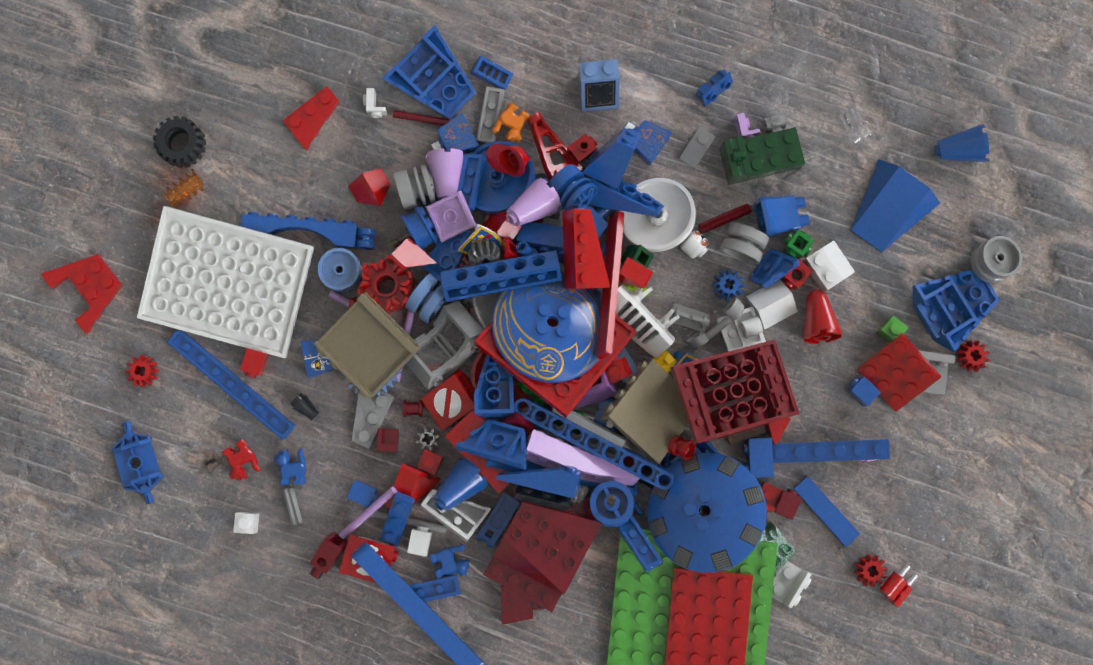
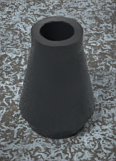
M300 393L291 402L292 409L306 416L311 421L319 414V411L316 410L307 395L304 396Z

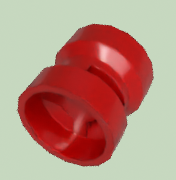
M678 435L673 436L668 445L669 453L675 456L679 455L686 460H689L694 455L696 449L693 441L689 439L684 440L683 437Z

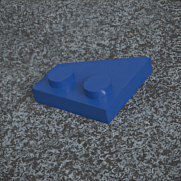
M770 248L749 279L757 285L768 288L798 267L800 262L798 259Z

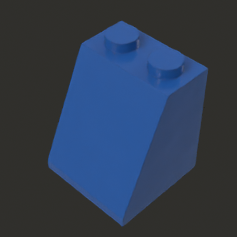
M623 128L591 156L583 174L618 189L641 135L633 129Z

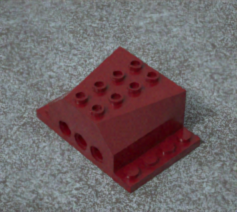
M775 339L670 367L694 445L748 431L799 414Z
M584 497L580 503H571L568 511L522 501L483 575L552 613L561 595L566 593L602 524L592 515L590 499Z

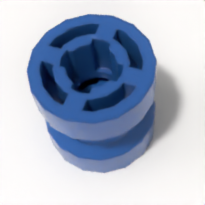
M357 228L359 240L356 241V248L374 250L375 243L373 240L376 237V230Z

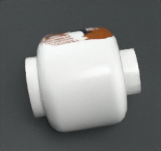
M691 231L688 237L681 243L680 248L692 259L697 256L701 258L708 251L706 248L708 240L699 231Z

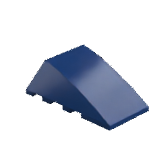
M436 25L382 78L448 119H451L476 93L455 56H453L448 48L447 43L440 35Z
M878 159L850 231L882 253L937 207L940 202L931 188L898 165Z
M973 270L912 286L913 309L932 340L952 352L958 349L961 342L965 341L969 336L968 334L979 325L983 317H986L1000 301L990 283L978 278Z

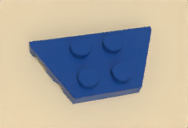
M489 419L480 428L470 433L471 437L464 442L459 441L456 444L457 450L526 469V433L523 428Z

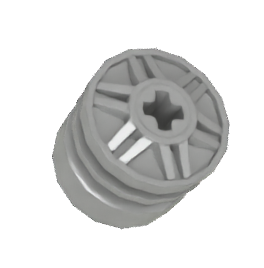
M425 164L421 165L423 174H418L416 166L413 167L414 176L412 177L409 176L406 169L394 172L404 211L415 209L417 207L416 199L419 198L424 206L427 205L425 199L427 196H429L431 204L436 202V191L432 176Z

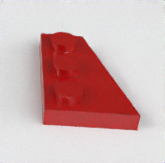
M326 86L282 121L307 151L313 139L317 137L320 129L339 104V100Z

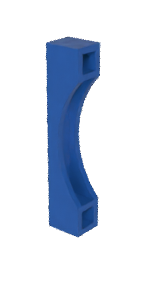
M248 212V215L242 214L241 227L270 235L289 230L310 231L328 239L337 248L357 250V228L359 227L357 224H354V221L343 220V223H336L334 219L316 221V218L305 217V220H302L292 215H286V218H279L277 214L259 216V213Z

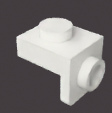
M367 88L366 94H363V105L366 106L367 114L371 115L372 118H382V115H387L385 107H376L375 89Z

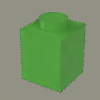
M893 315L885 320L876 333L889 343L899 334H904L908 327Z

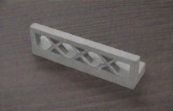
M553 408L552 412L564 417ZM573 410L566 417L569 421L621 448L627 438ZM554 423L555 428L559 430L563 429L564 425L560 426ZM571 432L574 438L579 439L581 437V434L577 435ZM589 439L590 446L593 448H597L599 442L594 444L590 442ZM606 450L607 454L611 457H614L617 454V452L613 454L610 451Z

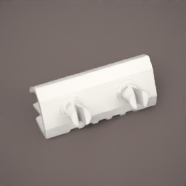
M622 283L618 287L616 315L637 331L632 340L646 352L657 358L675 341L668 328L680 317L677 314L669 319L674 312L673 309H670L660 320L656 319L641 302L653 288L649 287L642 291L643 288L638 287L632 292Z

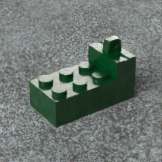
M796 127L746 139L741 136L724 140L719 148L728 185L801 169L805 165Z

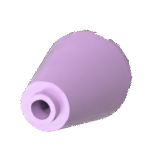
M443 148L427 152L426 162L432 176L438 200L457 192L464 159L463 151L450 148V152H444Z
M545 179L535 180L508 208L506 215L508 222L512 225L520 226L559 212L558 207L561 206V202L553 186L550 188L546 184L548 181Z

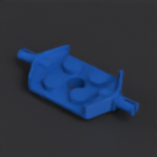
M130 421L122 423L125 431L124 437L112 448L125 490L137 491L143 494L146 505L154 503L151 489L164 478V475H161L151 442L152 436L135 434ZM138 457L141 461L138 468H134L131 464L132 459Z

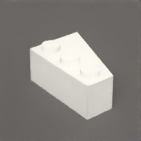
M432 489L420 507L467 542L491 508L483 507L470 501H463L448 511H441L434 505V495L437 490Z

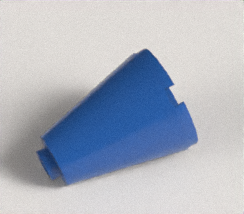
M981 124L939 140L938 145L934 146L936 157L939 156L940 160L989 162L990 158H986V154H990L987 132L983 133L982 128H986L985 125Z
M460 458L434 495V505L441 511L450 510L484 490L488 486L486 477L483 476L481 478L478 474L481 470L467 458L463 460Z

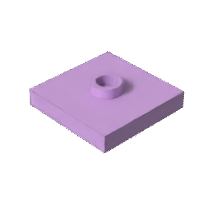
M462 191L455 192L426 207L441 242H445L476 227Z

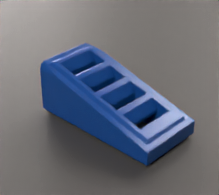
M480 55L470 74L491 85L506 90L514 73ZM483 64V65H485V66H484V68H483V70H482V72H481V71H479V69H480L481 65ZM488 68H491L489 75H486ZM495 71H498L496 79H493ZM502 74L506 75L503 82L500 83L499 80Z

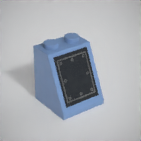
M618 60L579 63L577 77L581 112L619 109L620 77Z

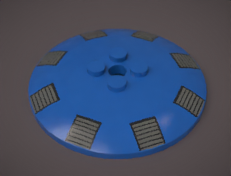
M715 453L694 454L689 460L682 458L667 469L674 475L672 486L664 490L654 486L648 505L650 531L660 550L677 565L701 573L724 571L744 561L759 544L767 520L765 496L754 475L740 462L728 456ZM665 474L659 477L662 484L670 482L669 476ZM703 506H709L710 514L706 517H702L700 514V509Z

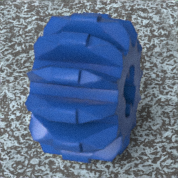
M727 269L726 274L721 270L719 272L720 276H714L717 282H713L712 286L717 287V289L713 293H721L718 299L725 295V301L728 302L730 296L733 299L737 295H742L743 292L739 288H744L745 284L739 283L743 280V277L736 278L738 271L731 275V269ZM726 281L732 283L731 290H729V287L727 289L724 287Z

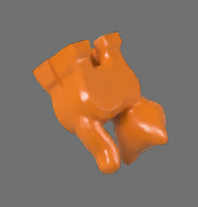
M509 103L497 118L492 133H498L501 125L510 129L506 133L504 141L520 142L522 139L520 131L525 120L529 118V114L522 111L517 116L514 114V111L519 107Z

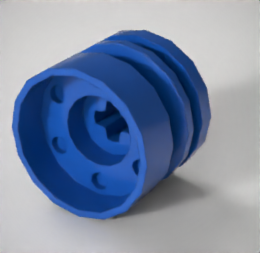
M572 164L557 172L548 184L550 188L552 186L555 188L560 198V208L564 211L586 209L595 199L598 192L597 186L591 183L589 178H584V174Z

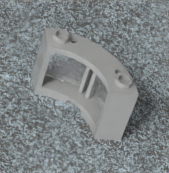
M459 301L443 306L439 316L433 323L435 327L427 335L423 333L415 339L422 348L406 364L426 389L439 386L446 378L457 371L475 352L477 346L473 343L484 331Z

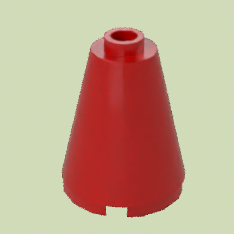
M820 289L812 290L807 295L804 342L819 344V341L823 340L826 343H830L842 337V330L827 294Z

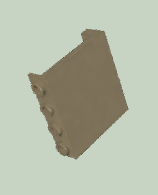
M367 292L362 293L353 306L318 341L313 343L317 347V352L322 356H326L330 360L331 366L336 370H340L344 374L345 380L350 384H354L358 388V393L368 399L374 397L422 348Z
M654 359L648 361L644 360L637 366L636 369L638 371L626 380L625 383L627 385L615 394L614 398L616 399L603 410L604 414L600 419L602 421L608 419L647 456L648 460L659 464L668 452L671 438L675 435L680 436L688 423L674 378Z

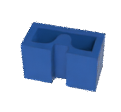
M772 438L746 439V443H743V453L747 454L748 462H744V466L755 478L774 477Z

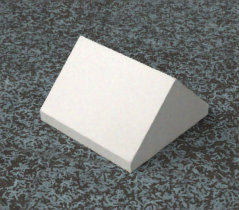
M780 279L768 288L763 287L746 296L750 306L754 307L756 316L759 317L764 330L798 312L792 292Z

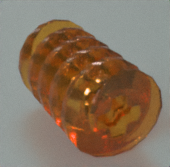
M193 168L191 169L192 176L185 173L186 180L179 177V185L172 182L173 189L166 186L167 193L162 192L167 201L176 209L179 208L178 202L183 205L186 203L184 197L188 200L192 199L190 193L197 196V189L204 191V182Z

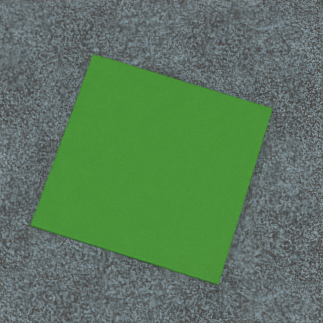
M648 529L642 530L663 560L661 565L648 573H645L620 534L607 665L665 664L673 568L681 566L671 561L660 550L651 531ZM760 541L754 551L744 561L723 571L753 575L745 665H765L778 543Z

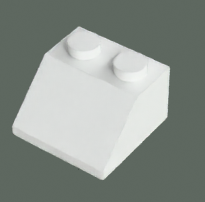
M835 241L827 244L802 261L813 270L811 276L822 292L829 290L855 272Z

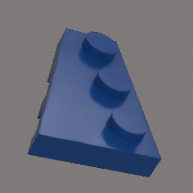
M468 230L445 242L439 241L429 255L436 264L422 265L421 267L442 282L441 272L459 268L464 253L458 251V249L470 237L471 231Z

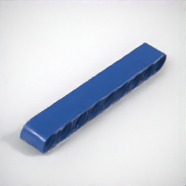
M523 397L515 402L514 411L520 413L525 419L660 489L664 490L672 486L674 475L670 470L625 447L621 448L552 412V409L528 397ZM522 401L526 402L529 406L527 412L520 409ZM539 410L544 411L546 414L544 421L539 420L537 417ZM559 419L563 422L564 427L562 430L555 428V420ZM573 429L580 430L581 437L579 439L572 436L571 432ZM590 438H596L599 441L597 448L590 446ZM614 447L617 452L616 456H609L606 451L607 448ZM631 456L634 459V465H626L624 457ZM642 466H650L652 473L645 475L642 472ZM665 474L669 476L670 482L662 484L659 477Z
M366 541L351 555L457 665H486Z

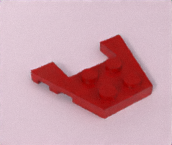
M99 254L41 274L52 289L69 278L91 308L75 319L85 334L90 333L94 323L102 316L101 313L123 286Z

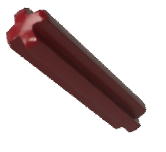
M746 203L700 223L698 229L701 234H704L750 214L752 209Z

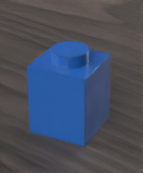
M864 376L855 377L849 383L850 388L847 390L863 407L869 406L881 393Z
M355 480L347 498L369 507L378 499V489L360 480Z

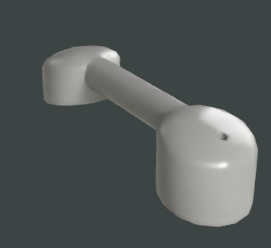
M734 297L724 309L727 315L726 318L706 334L702 331L688 337L686 342L694 349L706 345L711 338L742 315L744 305L737 297Z

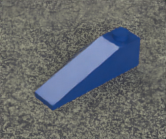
M590 179L591 183H594L598 188L597 195L591 205L658 217L664 205L649 194L637 191V186L633 183L629 185L622 180L617 189L597 179Z
M486 354L474 393V415L491 420H504L514 414L513 375Z
M566 465L565 468L500 472L496 479L575 498L580 489L582 472L577 471L576 467Z

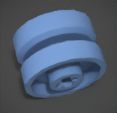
M334 248L327 251L318 263L320 280L330 290L337 293H347L354 290L362 280L361 273L363 271L361 270L362 265L359 259L351 251L344 248ZM339 268L343 269L341 273H338Z
M428 274L420 282L405 305V308L412 313L420 310L419 318L425 323H429L446 303L442 285L437 287L438 279L431 274Z

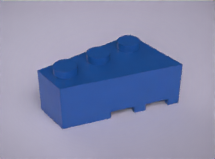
M536 222L523 224L516 239L517 244L525 241L531 248H535L538 254L556 250L558 261L564 264L563 227Z

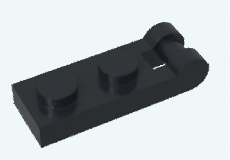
M517 485L516 500L561 511H568L570 509V497Z

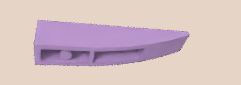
M533 430L527 437L526 460L545 468L573 466L577 468V471L582 472V480L597 483L617 481L624 485L633 486L640 479L592 453L583 451L580 447L571 446L564 443L561 439L546 435L542 431Z

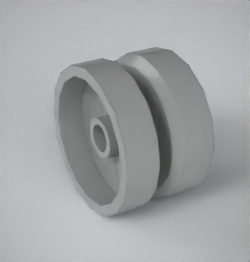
M730 223L726 232L730 238L723 239L720 250L743 262L759 264L763 256L759 249L766 248L769 237L752 227L739 223Z
M995 236L974 249L970 262L972 270L978 278L988 283H996L1015 274L1021 267L1023 258L1019 246L1011 238Z

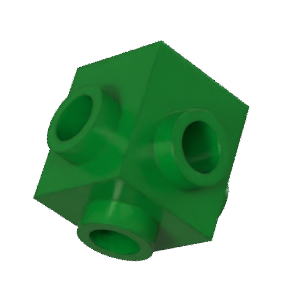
M797 230L794 234L790 233L784 240L786 245L783 249L788 256L795 259H800L803 256L807 257L812 250L810 246L813 240L807 233ZM795 243L798 244V245H799V249H798L796 246H794L793 244H795Z

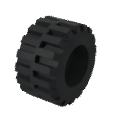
M173 116V120L169 117L166 119V123L161 122L159 124L161 126L160 129H155L157 135H153V140L156 142L153 145L157 149V154L163 160L178 168H182L183 165L186 168L190 167V163L195 165L197 158L201 160L203 157L201 152L205 153L206 150L203 147L206 145L205 135L193 121L188 120L186 117H181L180 119L178 116ZM180 133H187L189 136L187 146L181 151H172V139Z

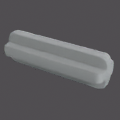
M286 488L283 490L291 524L295 526L303 521L294 488Z

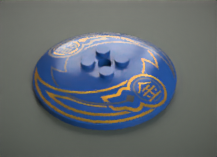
M561 273V281L503 291L493 311L492 334L500 354L517 372L536 381L547 383L570 381L588 372L599 360L596 358L601 301L591 289H565L564 273ZM554 319L557 322V326H549L547 320Z

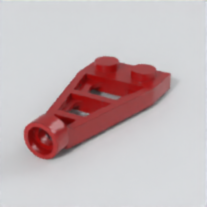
M538 112L531 115L527 121L531 126L530 129L548 179L551 180L557 172L571 164L575 165L583 173L584 169L581 164L576 162L577 159L571 152L569 153L567 146L545 123L541 113ZM547 136L554 145L546 148L541 137ZM557 151L563 156L565 162L555 166L551 162L549 154Z

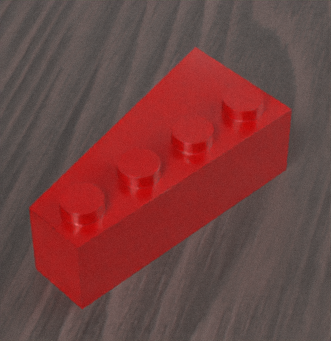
M591 209L562 211L565 289L610 288Z

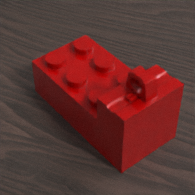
M473 409L445 437L456 447L457 442L467 440L471 437L470 433L480 428L488 419L474 415ZM460 451L465 458L473 462L481 470L479 473L486 477L487 481L498 493L510 484L509 482L496 479L500 472H508V470L486 466V458Z

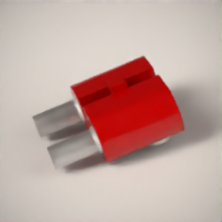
M906 563L898 573L893 571L879 589L885 595L884 597L897 608L913 589L910 586L918 577L915 573H912L907 580L903 578L911 568Z

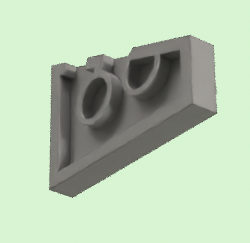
M380 390V396L376 394L371 399H368L358 393L352 434L353 442L368 449L371 448L378 434V428H381L395 399L394 396Z

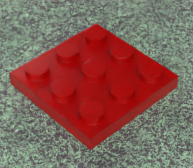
M903 333L895 337L857 368L862 376L868 379L881 392V397L895 412L941 378L936 369Z

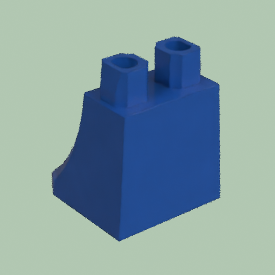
M794 195L758 198L754 203L759 231L772 238L796 232L809 225L808 214L799 216L797 210L806 207L805 198L795 197Z

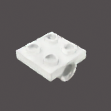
M753 306L744 309L742 315L737 320L720 331L727 351L766 342L761 321L756 316ZM727 315L717 318V323L721 322Z

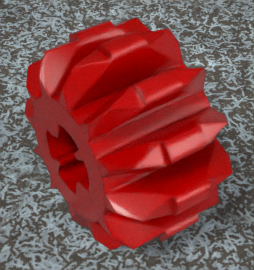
M968 340L966 344L960 345L962 350L956 351L960 355L959 358H956V361H962L960 364L961 368L966 367L967 372L972 370L979 372L980 368H986L984 362L990 361L986 357L990 352L984 351L986 348L985 344L980 345L979 340L974 342Z
M140 355L139 359L133 357V363H127V366L131 367L130 370H125V373L131 374L127 380L133 381V386L140 385L141 388H145L146 383L149 386L153 385L151 379L157 380L158 377L154 374L160 372L159 369H154L158 363L156 361L152 362V357L150 356L145 358V355ZM141 368L146 369V371H143L145 372L144 375L140 374V371L142 372Z
M866 554V560L863 557H859L861 564H854L856 567H859V570L854 571V574L859 575L856 580L858 582L863 581V586L867 587L870 584L871 587H875L876 583L882 584L881 577L887 578L883 571H887L888 568L881 567L885 561L882 559L878 561V555L872 557L870 554ZM871 568L874 570L873 574L868 572L867 569Z

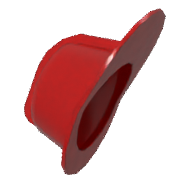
M494 144L488 148L486 154L487 161L492 168L501 173L516 177L524 173L525 166L530 160V156L526 154L523 148L516 145Z

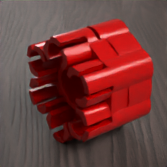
M385 256L386 259L382 258L376 264L370 263L368 265L366 263L362 266L361 270L363 273L361 274L363 280L359 285L360 289L357 291L359 296L367 292L388 314H391L392 312L405 309L406 302L413 293L415 279L409 270H403L389 256ZM385 280L395 282V289L389 294H382L380 291V285Z

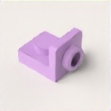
M744 113L735 116L734 123L738 137L743 136L746 139L760 134V129L748 130L750 129V122L748 118H745Z

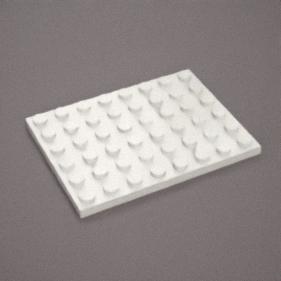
M163 206L137 318L287 358L314 246Z

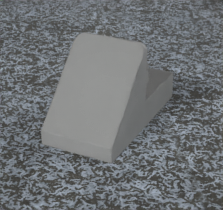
M699 127L679 159L695 169L716 136Z

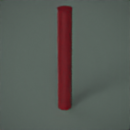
M397 110L393 111V118L440 126L450 122V119Z

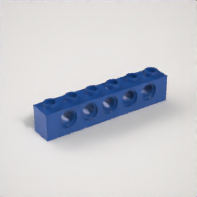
M556 250L441 272L442 289L446 302L562 280Z

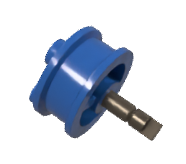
M417 206L411 214L407 216L401 215L407 226V232L397 237V239L395 238L386 243L389 250H392L409 237L424 251L423 248L432 243L438 244L440 239L436 230L431 231L434 229V226L429 217H427L423 207L418 208Z
M607 481L597 486L590 498V508L593 517L607 527H618L626 523L634 509V499L631 491L624 484L617 481Z

